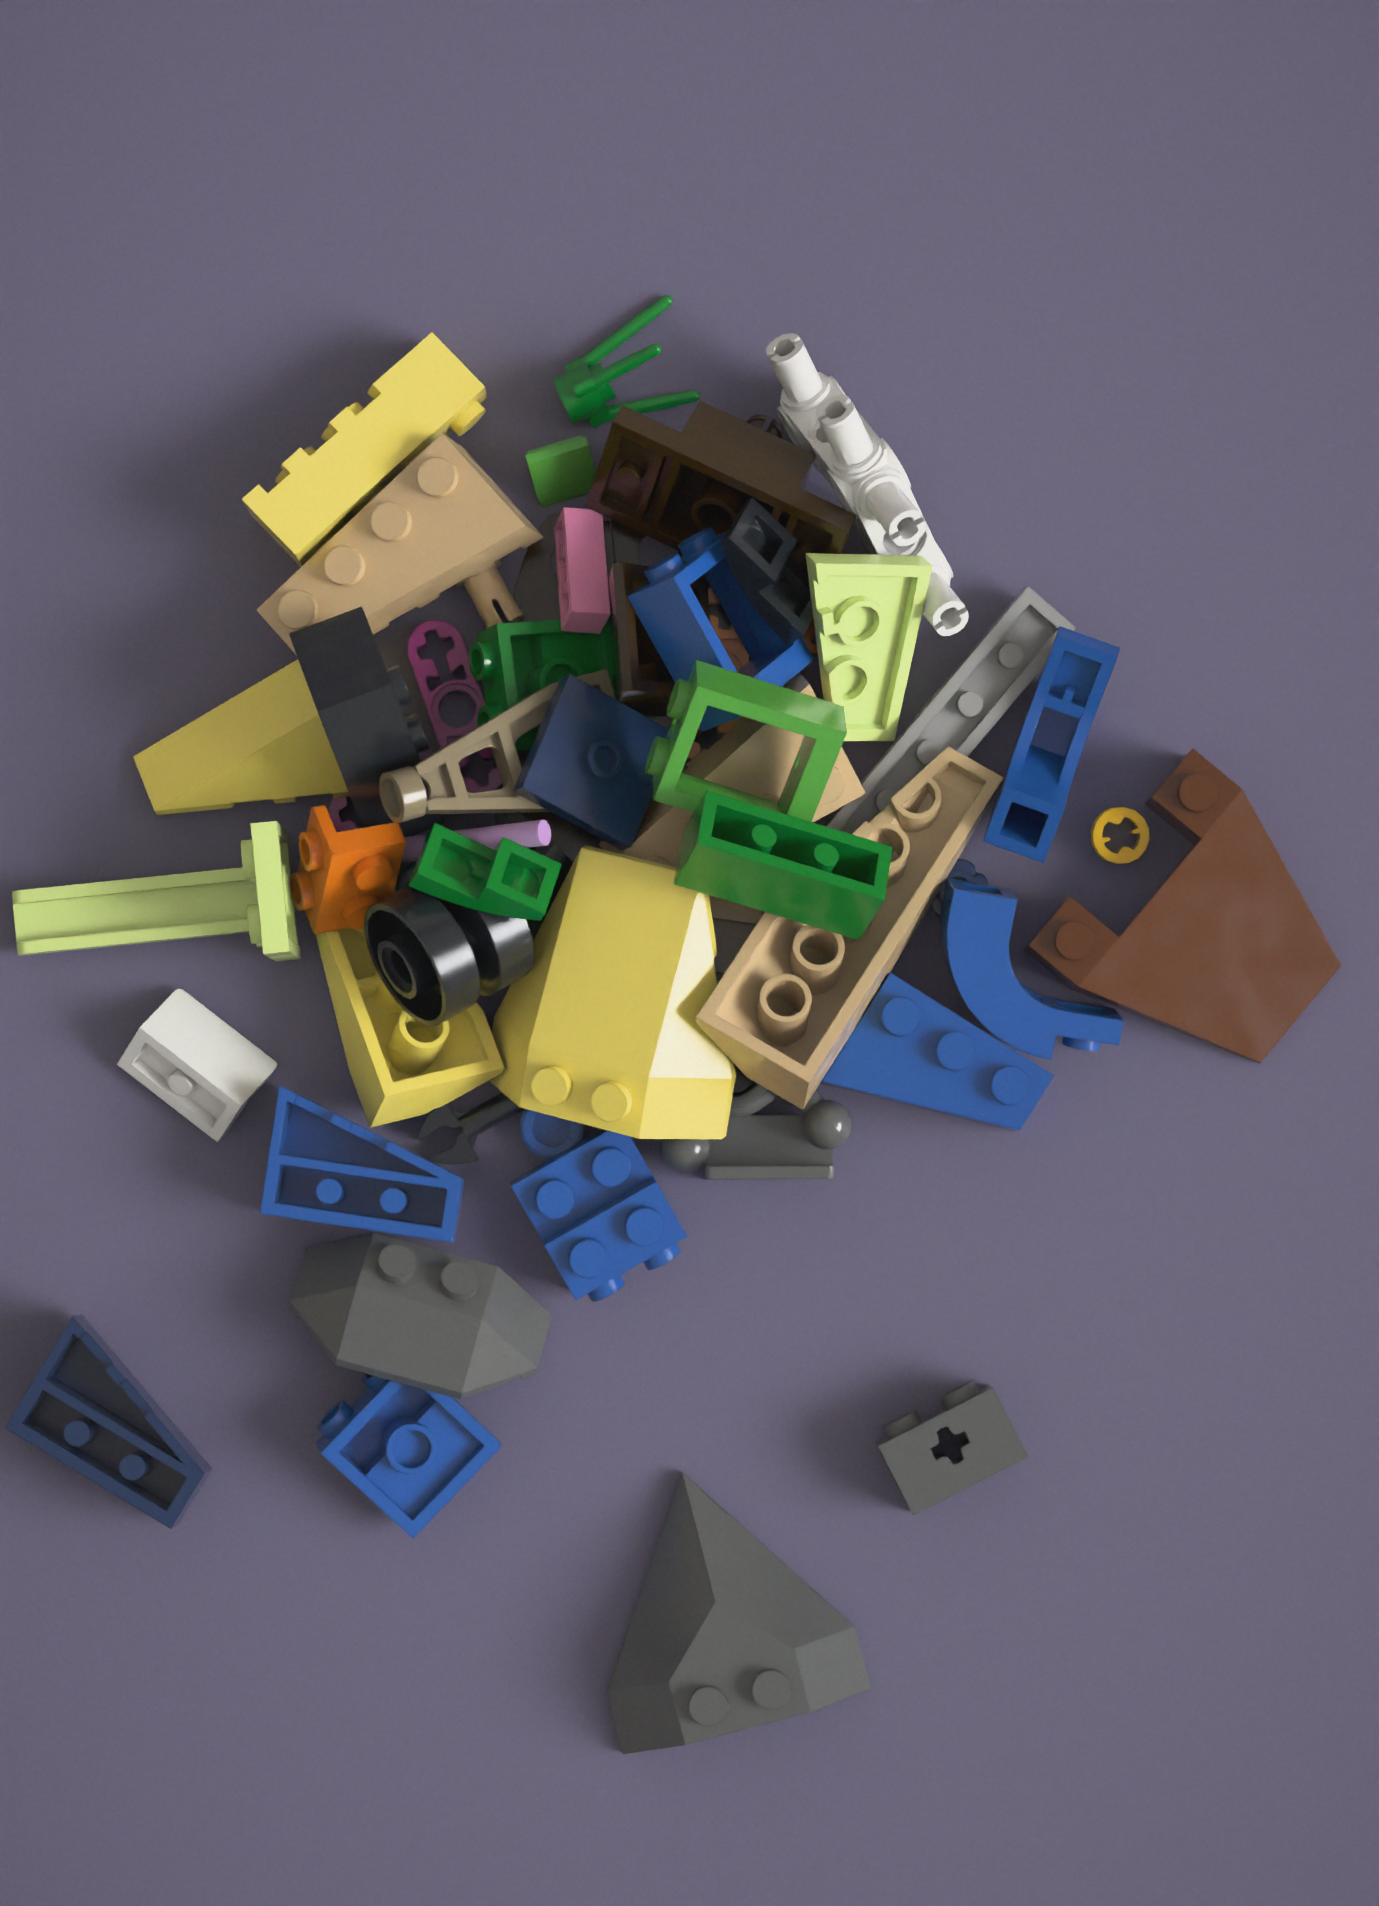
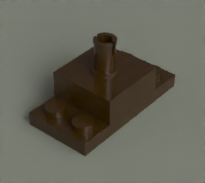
M699 401L682 432L622 405L613 420L585 507L680 551L678 545L701 530L712 527L716 536L728 531L743 503L753 497L798 540L789 558L807 576L806 553L842 554L857 517L856 514L803 490L816 455L783 440V429L776 420L772 419L769 427L764 431L761 428L766 420V415H754L745 422L702 401Z

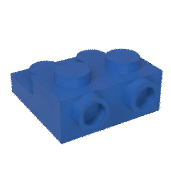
M601 1129L509 1182L575 1300L588 1294L592 1302L610 1296L625 1284L621 1274L642 1262L647 1270H652L666 1264L681 1252L677 1242L688 1237L630 1136Z
M365 1374L362 1382L368 1388L351 1406L344 1400H341L324 1415L317 1426V1429L323 1435L316 1444L320 1453L408 1535L414 1538L497 1452L502 1444L497 1437L455 1398Z

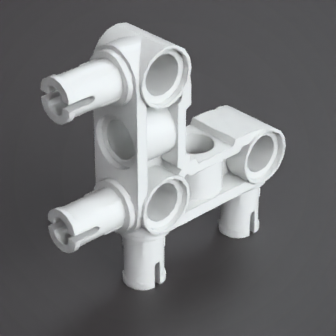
M788 333L775 338L767 346L766 354L783 387L780 399L781 406L776 408V411L789 437L796 446L816 455L813 463L815 468L821 472L832 486L844 508L857 515L854 525L862 539L867 554L922 555L932 565L922 614L938 634L951 636L958 633L968 622V611L963 602L950 588L953 572L931 534L910 489V481L898 458L883 438L878 437L856 410L853 402L845 395L837 381L832 376L828 377L821 372H817L802 339L797 334Z

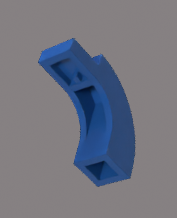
M1059 626L1008 761L983 842L1044 863L1064 813L1071 783L1084 744L1117 661L1120 647Z
M947 878L940 918L942 950L955 986L968 1008L981 1024L1000 1040L1019 1051L1048 1060L1052 1059L1056 1035L1063 1036V1045L1084 1051H1099L1101 1043L1119 1046L1124 1020L1115 1008L1043 996L1027 988L1015 977L1010 963L1009 942L1017 898L1010 888Z

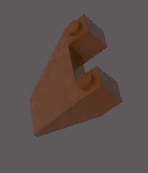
M1192 748L1184 755L1144 804L1189 840L1193 846L1122 932L1117 936L1069 896L1059 905L1023 950L1073 991L1246 1059L1261 1063L1341 967V964L1243 789Z

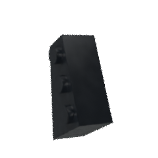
M361 606L291 632L289 636L362 828L395 823L387 815L381 801L379 792L381 775L402 767H412L420 762L418 753L430 748L417 713L415 712L407 716L403 715L401 706L412 702L401 669L399 665L386 669ZM423 781V784H424V787H425V790H426V795H428L427 785H426L425 782ZM425 814L422 817L398 824L403 836L408 837L431 829L434 823L439 825L444 823L440 814Z

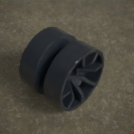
M410 886L372 905L365 914V939L371 959L381 980L402 1009L413 1019L426 1026L440 1025L473 1006L477 1002L479 995L490 996L530 973L534 964V945L526 919L474 910L431 896Z

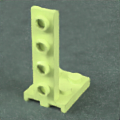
M277 821L250 823L252 839L241 840L243 866L241 868L12 891L18 956L249 933L251 944L262 947L263 954L278 962L301 959L295 917L296 907L290 890L289 832Z

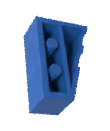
M890 972L820 1084L859 1092L1011 1131H1020L1054 1075Z
M279 1085L260 1214L456 1242L465 1178Z

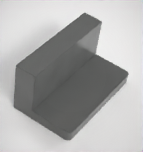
M803 1115L729 1117L726 1137L723 1139H709L711 1152L707 1162L704 1164L705 1180L834 1179L832 1149L822 1150L814 1147L806 1140L802 1132Z

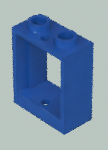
M712 527L701 530L678 545L682 553L681 556L678 553L669 555L644 571L648 581L627 597L675 683L678 679L688 681L695 660H699L782 687L814 660L802 637L787 645L749 601L728 564L721 544L728 531L716 536ZM703 574L751 658L738 671L690 587V584ZM707 705L699 727L704 732L742 716Z

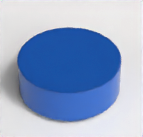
M525 1109L521 1116L519 1129L521 1139L530 1152L540 1158L550 1159L581 1141L584 1124Z

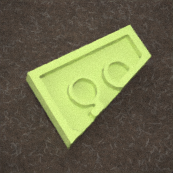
M806 553L823 700L844 706L847 729L844 741H895L932 565L922 555Z

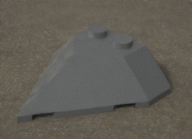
M683 1472L681 1473L607 1689L623 1754L700 1742L810 1713L871 1689L855 1626Z

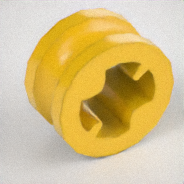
M1126 807L1109 808L1101 812L1093 821L1090 830L1091 844L1095 852L1106 861L1115 864L1130 863L1138 859L1146 850L1150 839L1149 827L1145 819L1135 810ZM1124 818H1127L1135 826L1129 833L1137 834L1136 843L1132 849L1121 846L1116 853H1113L1104 844L1110 840L1109 837H1102L1104 826L1108 822L1118 825Z

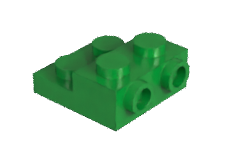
M609 618L600 634L561 631V619L497 623L477 632L478 642L473 643L469 650L470 672L476 681L483 680L486 705L481 706L478 711L477 727L537 690L559 682L561 677L568 674L578 677L607 669L616 697L613 683L614 666ZM541 724L517 739L515 748L518 757L528 756Z

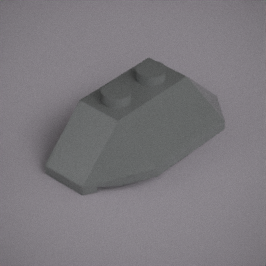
M375 1232L306 1247L288 1305L297 1318H301L311 1336L336 1366L460 1400L497 1388L518 1377L524 1379L536 1375L552 1319V1314L499 1266Z

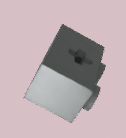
M974 1380L941 1396L940 1400L944 1406L941 1410L921 1419L917 1410H913L882 1427L887 1437L876 1442V1445L913 1516L1028 1457L992 1386L987 1385L978 1390ZM944 1427L954 1435L963 1432L966 1440L957 1446L960 1456L952 1461L944 1453L934 1456L931 1448L939 1443V1437L936 1432Z

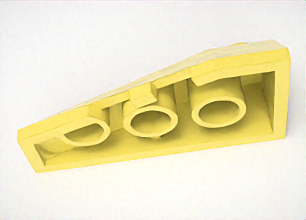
M298 659L133 756L157 815L232 808L235 803L272 799L275 804L296 802V797L323 794H332L334 798L350 796Z
M347 928L315 934L348 1068L370 1128L429 1114L433 1109L444 1106L502 1074L505 1067L484 1011L477 1002L440 1025L433 1027L423 1025L402 1009L384 985L371 959L364 929Z

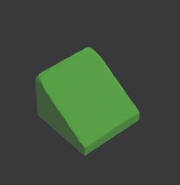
M576 436L527 451L525 455L527 467L538 503L541 506L547 507L589 494L596 471L586 436Z

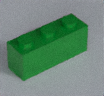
M706 790L683 830L674 884L859 940L885 900L893 847Z

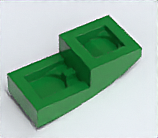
M434 823L425 837L408 886L431 896L474 910L518 919L541 921L546 913L562 864L505 837H502L493 850Z

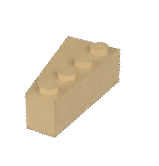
M800 673L796 674L782 686L816 697L811 685ZM742 716L734 721L736 725L709 750L704 748L686 764L688 768L683 772L778 802L804 735ZM842 747L812 822L866 794ZM652 795L630 848L619 850L603 840L599 845L603 850L677 867L683 830L693 812L655 801Z

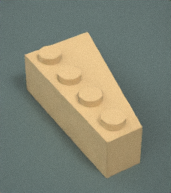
M441 433L276 590L257 611L295 654L296 652L289 633L361 606L374 635L388 627L389 622L415 607L421 608L439 598L441 596L439 593L471 575L475 577L495 566V561L520 547L526 548L544 537L461 445Z

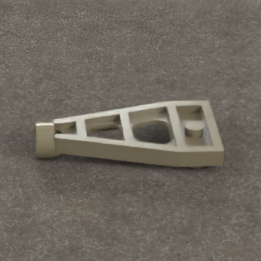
M607 669L577 677L616 699ZM559 682L537 690L412 767L406 766L383 773L379 780V792L383 807L389 818L395 823H401L422 817L425 814L550 812L513 791L522 770L515 743L521 735L542 723ZM484 748H492L503 788L479 793L468 792L458 764L459 761ZM423 781H424L425 784L427 785L428 795H426V790H425Z

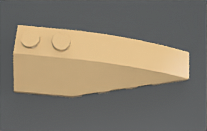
M948 746L891 798L890 804L869 823L865 821L852 833V835L893 847L885 900L859 940L765 912L696 1016L695 1021L747 1078L803 1110L910 941L989 807L1004 777Z

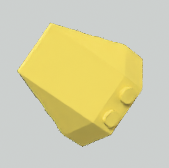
M587 845L581 847L533 940L534 964L530 973L510 985L494 1016L492 1035L505 1068L502 1074L489 1081L518 1107L638 1139H723L726 1137L736 1079L735 1065L695 1022L696 1016L717 986L714 958L718 956L710 899L708 894L675 885L676 867Z

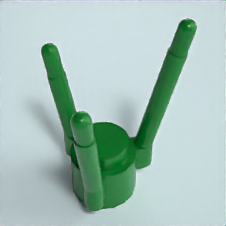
M662 296L585 355L563 365L566 372L552 379L573 425L588 418L594 429L614 420L622 405L643 414L694 403L700 399V393L697 390H689L611 406L606 405V402L616 398L610 381L658 356L662 348L658 343L651 344L604 369L601 363L595 364L669 308L673 303L671 296Z

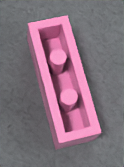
M563 507L554 525L561 631L600 634L610 616L603 515L591 509Z

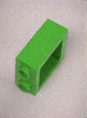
M695 660L688 681L678 679L674 685L667 707V716L673 718L666 738L655 737L647 757L645 773L653 775V800L693 813L706 790L812 822L847 734L844 706ZM707 705L804 735L778 802L682 773Z

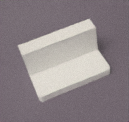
M176 989L140 1026L117 1063L119 1067L216 1142H219L228 1132L248 1100L265 1083L277 1067L275 1060L183 989Z

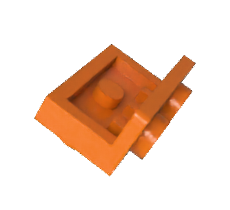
M326 806L311 807L306 832H302L299 836L300 861L297 872L291 874L290 890L296 909L298 911L305 910L314 934L347 928L364 929V918L368 908L394 894L406 845V840L398 823L336 832Z

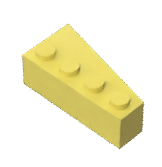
M433 332L372 384L367 394L373 400L365 408L358 402H355L342 410L329 422L328 427L321 436L325 443L318 450H315L312 446L304 450L300 447L281 464L282 471L275 479L278 485L269 493L258 484L242 498L252 517L300 567L441 433L448 436L454 431L460 437L471 429L486 412V409L481 405L487 398L485 386Z

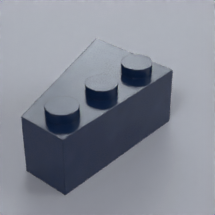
M82 1314L72 1316L4 1427L170 1529L180 1523L212 1470L209 1464Z

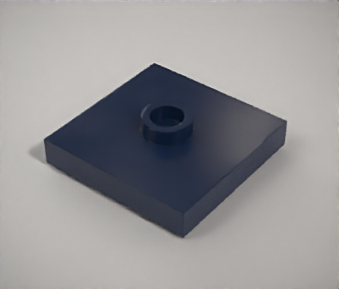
M568 674L559 680L513 791L619 850L630 848L653 795V775L645 773L647 757L655 737L666 738L669 729L577 677Z

